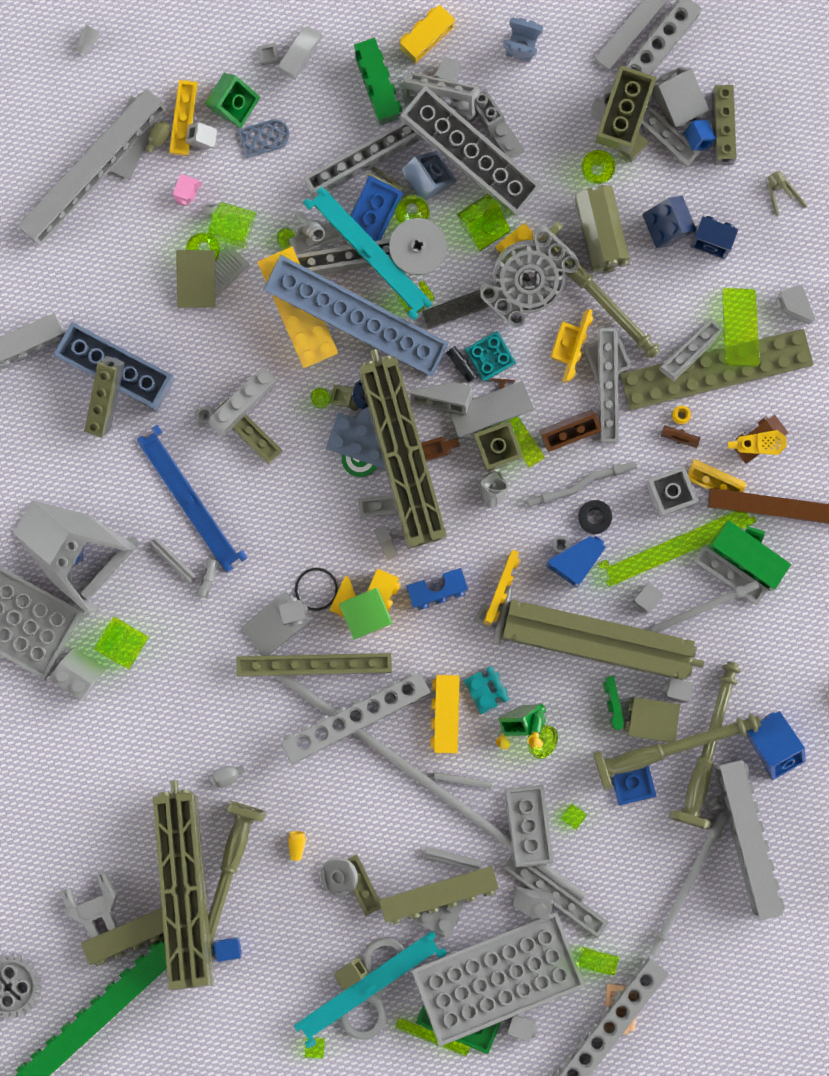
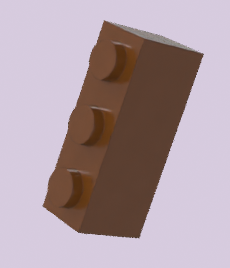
M591 409L540 429L539 433L546 450L550 452L601 432L602 429L596 413Z

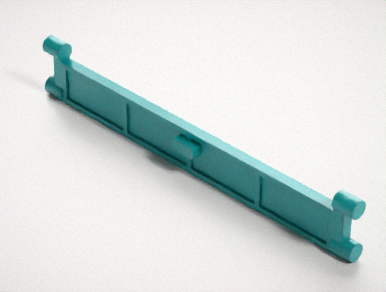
M322 186L316 191L319 194L312 201L308 198L303 201L302 204L308 210L315 207L411 308L407 315L413 321L419 317L416 312L423 306L427 309L432 306L430 299Z
M433 930L366 975L362 980L293 1025L297 1032L302 1030L308 1040L304 1042L306 1047L309 1049L317 1044L313 1038L314 1035L432 954L436 953L439 959L447 955L448 953L443 947L439 950L433 941L437 937Z

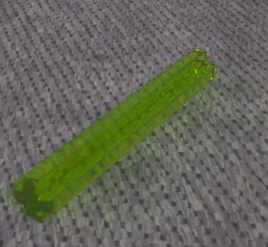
M398 1018L395 1025L396 1029L439 1046L434 1031ZM457 1041L440 1046L465 1057L470 1050L469 1046Z

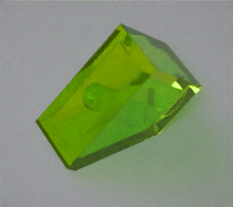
M582 945L577 965L595 972L615 976L620 956Z

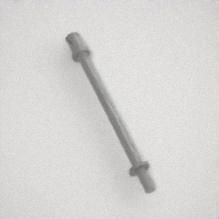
M717 813L711 828L707 829L708 838L660 932L654 931L653 933L657 935V938L649 953L655 957L664 940L670 941L666 936L713 843L722 836L721 832L729 818L720 813Z

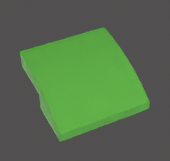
M374 588L339 604L354 640L393 624L378 588Z

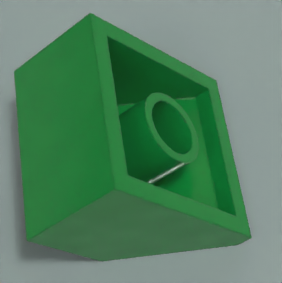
M223 73L204 104L218 116L242 128L261 97L238 76Z

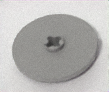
M413 218L406 220L391 235L389 243L391 258L402 271L408 274L424 275L439 267L446 255L447 244L442 230L435 223L427 219ZM416 242H418L419 245H423L421 246L420 251H418L417 248L413 249L415 247Z

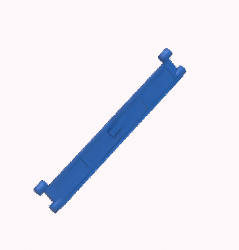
M158 425L153 426L151 429L154 433L146 439L144 436L137 439L140 447L227 573L233 569L232 563L238 559L243 562L248 557L243 550L236 553L159 440L158 436L163 432Z

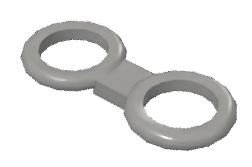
M378 938L371 942L364 951L363 965L371 973L374 970L371 967L370 959L375 949L387 945L392 946L400 953L405 949L404 945L393 938ZM403 974L402 976H400L399 978H397V979H396L395 981H393L392 983H395V982H397L398 980H400L401 978H403V976H404L405 974ZM386 987L365 1000L372 1003L378 1010L379 1017L376 1025L368 1031H358L350 1025L348 1013L340 1017V1021L347 1034L353 1038L365 1040L373 1038L381 1032L386 1021V1010L381 1002V997Z

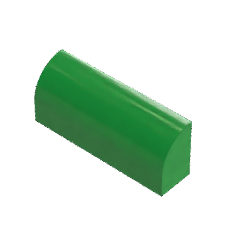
M730 520L720 528L708 545L709 549L754 580H757L768 591L777 588L792 565Z

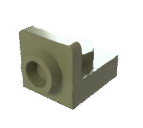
M334 385L329 403L347 407L354 411L358 410L352 398L353 388Z

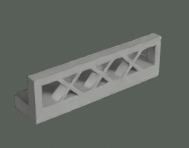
M413 72L403 81L404 101L411 103L415 98L410 96L409 89L414 90L418 94L424 86H427L439 98L448 97L452 101V104L448 105L457 113L473 116L475 113L474 100L480 94L479 86ZM461 100L469 102V109L464 108L459 102Z

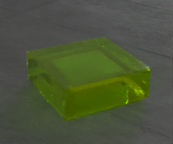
M313 1037L317 1044L309 1049L305 1045L304 1058L324 1059L325 1037Z

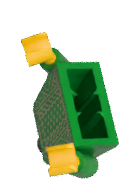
M542 703L521 705L498 718L502 728L500 732L502 735L496 739V745L501 749L507 750L511 744L506 739L507 736H530L527 743L533 749H535V745L540 749L543 742L538 738V735L541 734L542 725L546 723L544 715L546 713L545 706Z

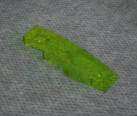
M518 416L505 421H510L523 455L522 459L528 469L545 459V456Z

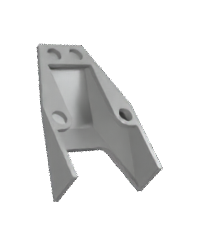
M34 500L31 501L13 532L46 576L86 613L98 611L100 607L77 593L71 585L73 574L70 571L85 544L92 542L123 551L136 548V545L90 515Z

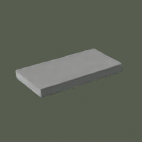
M537 785L505 789L514 868L554 863L544 786Z

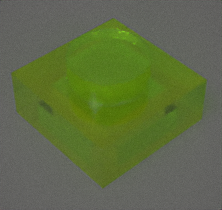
M571 803L560 819L577 830L588 814Z

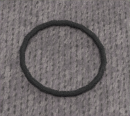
M311 568V569H308V570L304 571V572L298 577V579H297V581H296V583H295V594H296L297 600H301V599L299 598L298 591H297V590H298V583H299V581L301 580V578H302L306 573L311 572V571H314V570H316V571H323V572H325L326 574H328V575L333 579L334 585H335V595H334L333 599L331 600V602L328 603V604H327L326 606H324V607H320V608H312V607H309V606H307V607H308L309 610H313V611H320V610H323V609H327L330 605H332V603H333V601H334V599H335V597H336V595H337V592H338L337 581H336L335 577L331 574V572H329V571H327V570H325V569H323V568Z

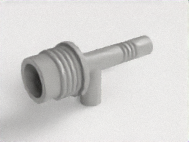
M300 211L296 212L295 217L303 224L294 229L296 235L304 233L315 242L321 241L325 237V231L320 222L309 220Z

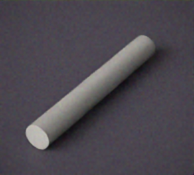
M505 588L504 593L507 596L503 605L501 604L493 641L494 644L501 645L513 588Z
M435 772L434 775L435 780L490 790L492 787V782L440 772Z

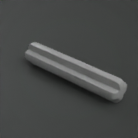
M155 538L150 543V546L188 583H191L196 578L158 538Z
M426 847L424 852V858L474 871L479 870L481 866V861L478 859L431 847Z

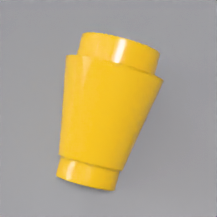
M290 831L287 837L290 860L300 861L302 860L307 837H305V832Z

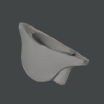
M493 471L480 482L481 494L485 505L489 508L496 507L508 491L509 485L500 472Z

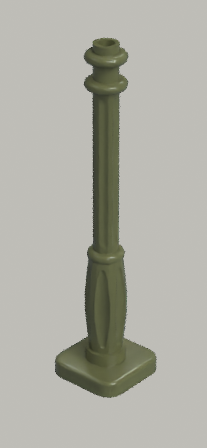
M557 222L549 230L557 237L563 226ZM545 233L539 240H544L547 234ZM554 246L551 252L557 253L561 247ZM567 259L564 264L571 265L574 259ZM579 260V266L575 272H565L581 289L585 288L637 343L636 348L639 349L641 347L646 352L644 355L646 358L649 356L653 358L660 352L658 349L659 344L656 343L654 345L649 340L651 335H645L592 280L593 276L589 274Z
M728 661L727 664L722 666L725 672L724 676L719 677V681L722 683L708 731L722 727L733 685H737L735 680L736 673L741 672V669L738 668L739 664ZM717 741L704 744L701 757L697 758V763L690 778L685 806L682 807L681 812L677 810L670 811L669 819L698 828L709 829L710 821L700 818V810L710 784L712 767L714 765L712 759Z
M749 714L748 719L745 720L738 717L735 723L661 746L656 744L635 749L612 759H604L599 750L592 753L603 788L606 791L612 789L610 778L615 777V774L638 770L660 760L663 761L666 756L736 734L745 736L746 731L749 730L757 732L758 728L761 727L758 715Z
M229 801L226 807L227 812L235 814V822L226 842L222 865L220 866L222 872L208 915L211 946L233 874L237 873V868L246 848L250 826L254 820L262 822L267 814L264 810L235 801Z

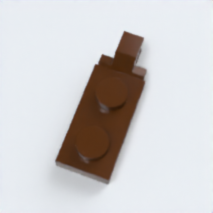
M439 437L422 442L421 445L426 462L448 456V454L452 453L451 449L459 447L460 443L458 438L448 440L447 437Z

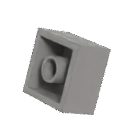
M684 466L646 481L659 518L693 506L698 502Z

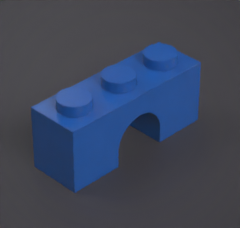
M458 568L443 573L445 585L442 590L437 592L429 590L425 580L407 585L406 588L413 609L418 608V611L429 608L428 604L436 602V605L447 602L448 597L454 596L456 599L465 596L468 587L462 569Z

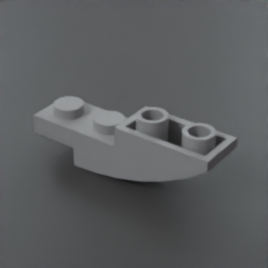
M487 90L480 91V94L474 100L475 111L478 113V117L496 147L512 160L524 153V148L506 123L504 115Z

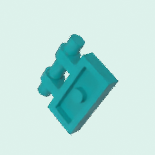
M493 666L486 668L489 676L485 678L480 671L463 680L480 714L497 707L495 698L499 696L503 703L510 700L507 695L508 690L506 687H503L499 679L500 675ZM490 681L493 682L497 690L494 693H491L487 685Z

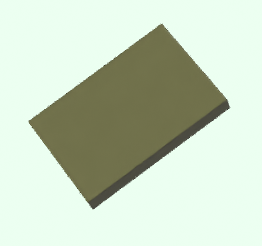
M176 250L177 307L215 308V250Z

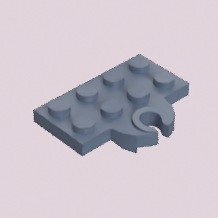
M368 407L363 409L357 418L338 413L326 449L385 469Z

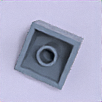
M438 151L415 156L401 169L421 201L436 196L457 182Z

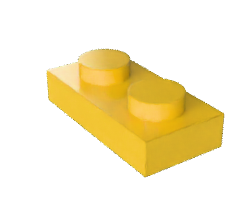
M523 223L496 245L495 249L501 254L502 251L514 243L534 240L533 232Z

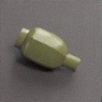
M161 120L152 127L148 134V145L145 151L151 154L154 148L160 147L166 141L170 134L169 128L171 127L168 123Z

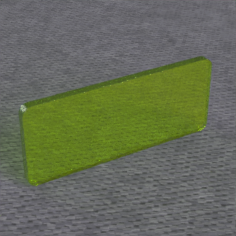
M726 287L722 290L725 363L728 366L757 367L760 364L756 291L754 289Z

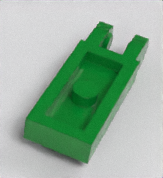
M614 676L605 677V682H602L603 690L609 696V701H606L608 712L613 714L610 719L611 726L615 730H620L624 726L615 678Z

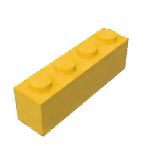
M436 675V679H432V691H436V696L432 698L431 710H435V718H431V729H435V735L431 737L430 749H434V753H458L459 675Z

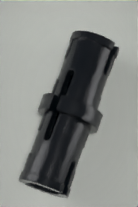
M453 346L446 352L455 364V369L461 372L468 383L478 376L468 364V359L461 355L456 346Z

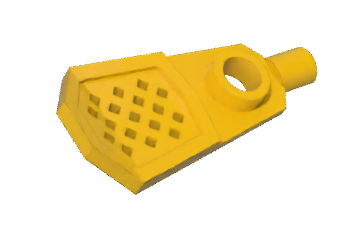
M775 430L738 437L737 441H727L728 449H737L741 453L779 455L787 447V438L781 432ZM749 441L751 446L745 447L744 442Z

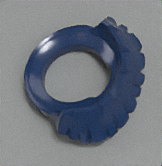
M358 380L352 390V398L357 407L365 409L368 406L364 391L362 396V383Z

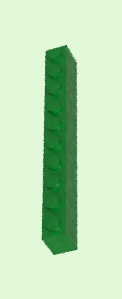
M157 940L148 948L151 952L146 956L140 955L134 961L136 965L131 970L127 967L119 975L121 979L117 983L112 981L104 989L107 992L104 995L100 996L98 994L90 1001L92 1005L87 1010L82 1008L75 1015L77 1019L72 1024L68 1021L60 1029L62 1033L58 1037L53 1035L45 1042L48 1045L43 1050L40 1048L30 1056L32 1060L28 1064L24 1061L16 1069L18 1073L15 1076H50L167 969L165 940L160 943Z

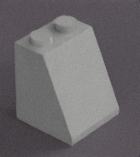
M678 67L656 79L653 87L654 98L671 126L677 128L684 127L688 124L687 121L699 119L704 116V112L709 110L692 68Z

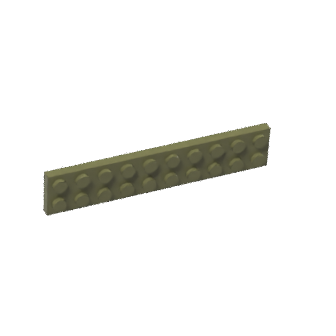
M800 329L703 353L675 381H672L660 371V366L663 363L621 373L620 378L629 411L811 367L814 364L805 331Z

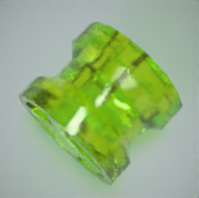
M283 228L277 233V241L282 249L290 247L288 239L295 237L291 229Z
M324 388L314 389L311 393L312 404L319 409L327 407L330 401L328 391Z

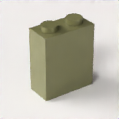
M632 697V701H628L627 712H630L629 720L625 721L624 731L627 732V736L674 742L676 740L681 704Z

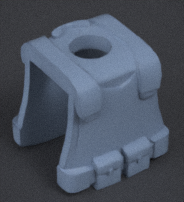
M512 17L509 22L512 29L510 41L504 40L503 47L506 49V56L531 62L532 57L537 53L535 45L538 36L543 32V26L531 20L527 22V19Z

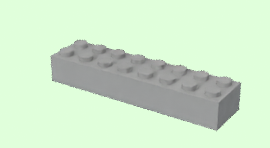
M424 86L398 117L513 216L519 214L541 187L534 178L427 86Z
M733 760L714 765L753 917L763 921L782 916V910H785L783 899L778 896L777 891L780 890L778 880L773 877L772 871H775L772 859L768 858L769 845L767 840L763 839L762 832H764V826L762 821L758 820L757 813H759V807L757 802L753 801L752 794H754V788L752 783L748 782V766L746 763H743V760Z

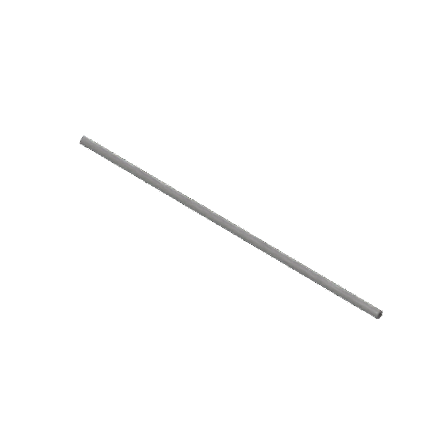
M258 652L255 654V656H262ZM274 676L330 718L336 715V709L291 676ZM336 721L343 727V723L341 721ZM363 729L353 734L512 851L511 838ZM547 864L533 865V867L579 901H582L586 893Z

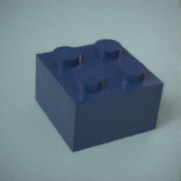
M683 196L668 197L642 214L656 249L669 247L697 230Z
M702 216L690 247L726 259L733 247L739 229L735 228L731 223L725 222L723 224L717 222V219L714 217Z

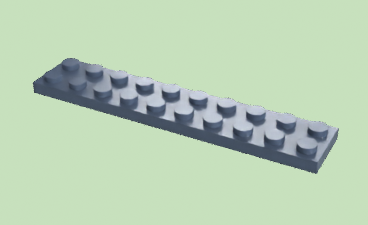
M283 255L279 256L263 289L269 294L393 358L397 357V360L430 377H433L449 344L445 340Z

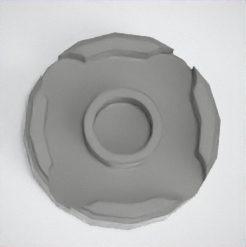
M335 857L328 860L321 869V881L324 888L332 892V895L343 897L350 894L356 888L358 873L355 866L349 860L343 857Z

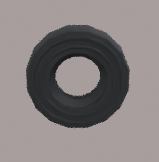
M600 500L586 502L578 513V522L581 528L591 534H600L606 531L613 519L610 507ZM599 510L602 513L603 519L599 524H592L588 520L590 511Z

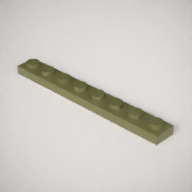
M391 653L237 656L236 668L237 677L392 673Z

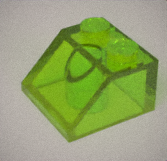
M486 194L456 214L463 229L479 251H482L511 231L498 203L489 194Z
M220 202L213 214L208 229L209 237L246 248L257 212Z

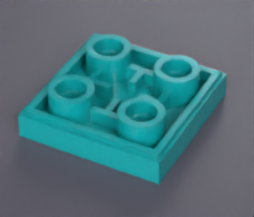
M498 331L464 349L483 383L516 364Z

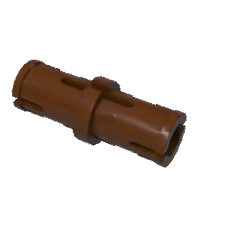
M664 425L660 436L674 440L677 444L683 443L696 449L701 438L700 436L686 433L683 429L677 430Z

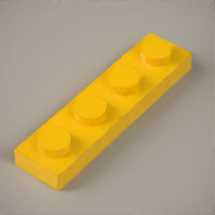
M179 80L169 150L171 155L189 157L190 144L185 143L188 125L193 124L198 82Z
M511 550L483 621L486 625L490 626L493 621L497 622L500 611H497L499 604L503 605L506 599L505 588L506 586L510 587L514 577L511 576L512 570L517 569L520 559L517 558L519 552Z

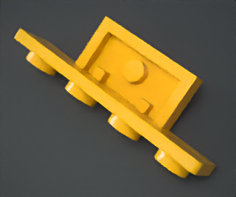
M591 309L583 312L579 327L566 322L560 323L549 358L567 364L561 380L563 383L569 382L575 376L576 369L574 367L582 354L580 351L581 345L587 339L586 330L593 320V316H591L593 310Z

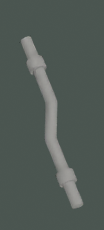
M635 461L622 465L618 463L612 465L611 468L591 472L571 488L552 493L545 492L541 493V496L527 499L528 505L552 503V500L574 495L595 479L610 475H621L625 471L637 469V464Z

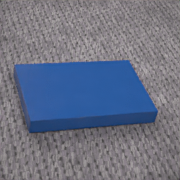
M368 176L350 216L374 241H380L403 192L374 177Z

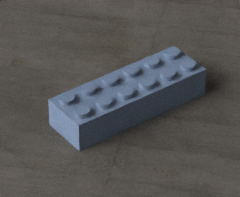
M71 322L53 354L58 360L92 378H95L97 363L106 356L123 361L124 367L119 392L156 412L175 380L172 374L74 322Z

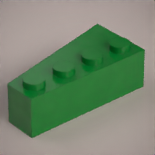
M376 38L354 44L355 60L379 126L398 120L400 112L403 111L400 101L395 99L396 90L394 84H390V73L387 66H384V57L381 49L378 47Z

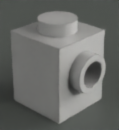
M297 597L287 599L285 604L278 605L283 625L292 624V627L302 625L303 621L307 620L306 615H309L307 603L303 604L302 600H297Z

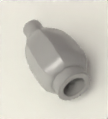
M243 765L237 768L225 766L215 770L213 776L209 778L214 788H224L236 782L238 775L245 773Z

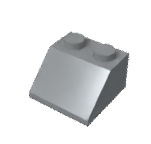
M73 648L58 664L49 680L79 700L85 701L106 668L76 648Z

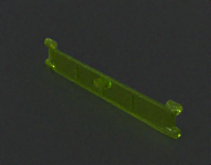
M734 511L611 566L607 559L599 562L598 566L600 570L605 568L609 579L605 581L607 586L611 587L709 544L728 520L743 529L755 524L756 519L754 516L749 517L747 513Z

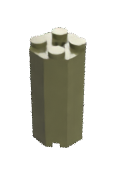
M601 185L598 186V190L587 188L576 193L574 199L591 271L597 273L604 270V273H611L615 271L616 267L630 265L613 187Z

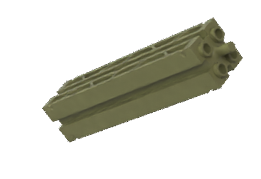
M377 349L371 350L372 361L362 363V366L359 367V377L407 549L444 540L447 537L446 530L443 525L397 357L386 356L381 358L380 361Z
M513 599L509 604L502 640L680 680H687V677L691 676L693 666L704 667L703 660L694 659L697 646H694L695 641L684 640L675 636L526 602L522 603Z
M178 780L170 781L171 794L170 792L158 793V796L153 797L167 976L169 978L168 988L169 990L214 986L198 796L188 789L179 790Z

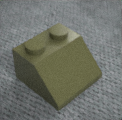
M510 421L474 434L487 472L506 466L523 457Z

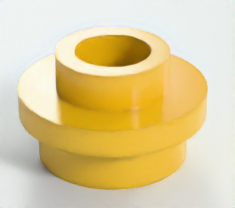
M683 405L677 406L672 412V419L680 425L686 424L691 418L690 409ZM678 413H684L685 417L679 418Z

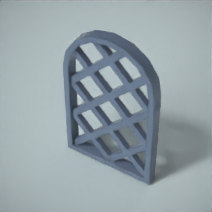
M277 119L267 120L238 129L247 158L280 149L287 144L290 137L287 125ZM278 123L284 126L282 130L276 128ZM266 126L272 128L269 134L263 131ZM253 129L259 132L257 138L251 135ZM274 130L280 132L277 138L271 136ZM242 134L247 136L244 141L242 138ZM261 134L268 136L265 142L259 140ZM282 134L287 136L285 142L279 140ZM249 137L255 140L252 146L246 143ZM269 138L275 140L273 146L267 144ZM257 142L263 144L260 150L254 147ZM245 146H247V147L250 148L248 154H247V151H246Z

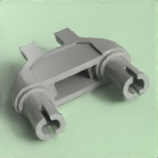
M107 871L95 876L102 890L101 895L83 904H77L71 887L59 892L66 906L65 915L84 924L91 939L100 935L95 919L103 917L108 931L118 927L112 913L118 889L112 886Z

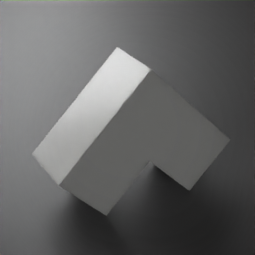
M385 525L375 529L374 532L387 560L399 556Z

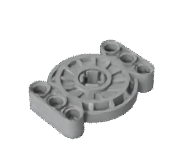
M538 226L534 229V240L519 241L502 251L493 267V281H484L479 288L483 301L513 327L523 325L525 322L524 313L539 312L552 305L561 295L564 288L565 272H575L579 266L576 255L545 226ZM540 233L547 234L544 240L537 239ZM560 246L561 248L557 253L551 252L552 247ZM567 259H574L573 264H564ZM535 272V277L531 281H524L522 273ZM487 288L493 289L490 295L484 294V291ZM500 301L507 302L506 306L499 307L497 306V304ZM519 313L520 317L514 320L511 318L513 314Z

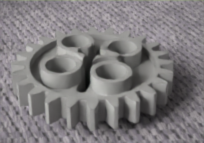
M12 953L8 959L6 954H3L2 961L0 960V973L3 979L0 977V1017L4 1013L5 1019H8L10 1014H12V1017L15 1019L18 1012L23 1016L25 1014L24 1009L30 1011L32 1009L30 1004H37L34 998H39L40 994L36 990L42 989V986L37 985V982L41 981L42 978H36L35 975L39 973V970H32L35 964L27 965L28 958L21 961L22 955L15 959L14 953ZM8 967L14 969V977L7 975L6 970ZM11 982L13 986L8 990L6 987ZM20 982L27 984L28 989L26 992L20 990ZM6 995L12 997V1005L5 1003L4 998Z

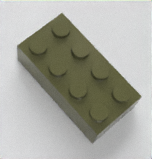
M620 65L595 143L631 154L657 77Z

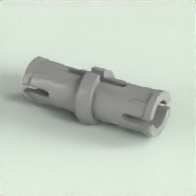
M206 559L203 573L199 577L201 580L196 595L208 598L212 582L215 581L214 575L219 561Z

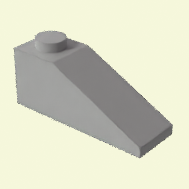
M452 382L414 389L410 392L411 403L466 415L472 399V386H468L465 383Z

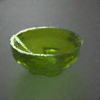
M603 150L589 152L583 158L581 164L584 178L588 182L598 185L608 182L613 177L616 169L614 158ZM599 165L602 167L603 173L595 175L592 172V168Z
M418 195L405 196L396 207V218L399 224L413 218L428 220L430 216L428 203ZM409 204L417 206V210L414 213L406 211Z
M199 232L191 236L187 241L186 250H199V244L206 242L209 244L210 250H215L216 262L220 255V244L215 236L207 232Z
M547 724L542 725L541 734L539 735V739L543 742L542 747L539 749L535 745V749L527 744L529 753L537 759L548 757L557 746L558 732L554 727Z

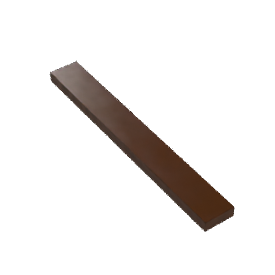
M715 488L709 489L707 508L829 524V504Z

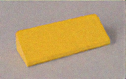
M697 459L693 460L687 473L690 482L707 490L715 488L743 492L746 486V482Z

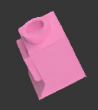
M180 174L172 194L176 203L183 206L190 205L195 199L197 189L202 187L201 181Z

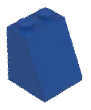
M589 536L551 558L545 566L577 588L606 546L603 545L604 541L597 536H594V538Z
M780 711L772 712L764 720L760 721L761 727L758 728L757 732L753 730L746 731L749 741L772 781L806 762L805 747Z

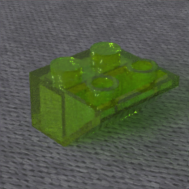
M113 616L93 649L130 670L150 637L118 617Z

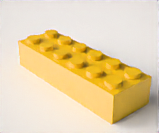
M293 246L257 261L266 283L280 255L300 264ZM272 295L303 368L338 354V350L324 321Z

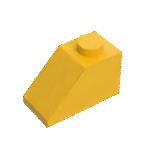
M345 575L329 610L343 618L344 615L339 604L356 596L348 576Z

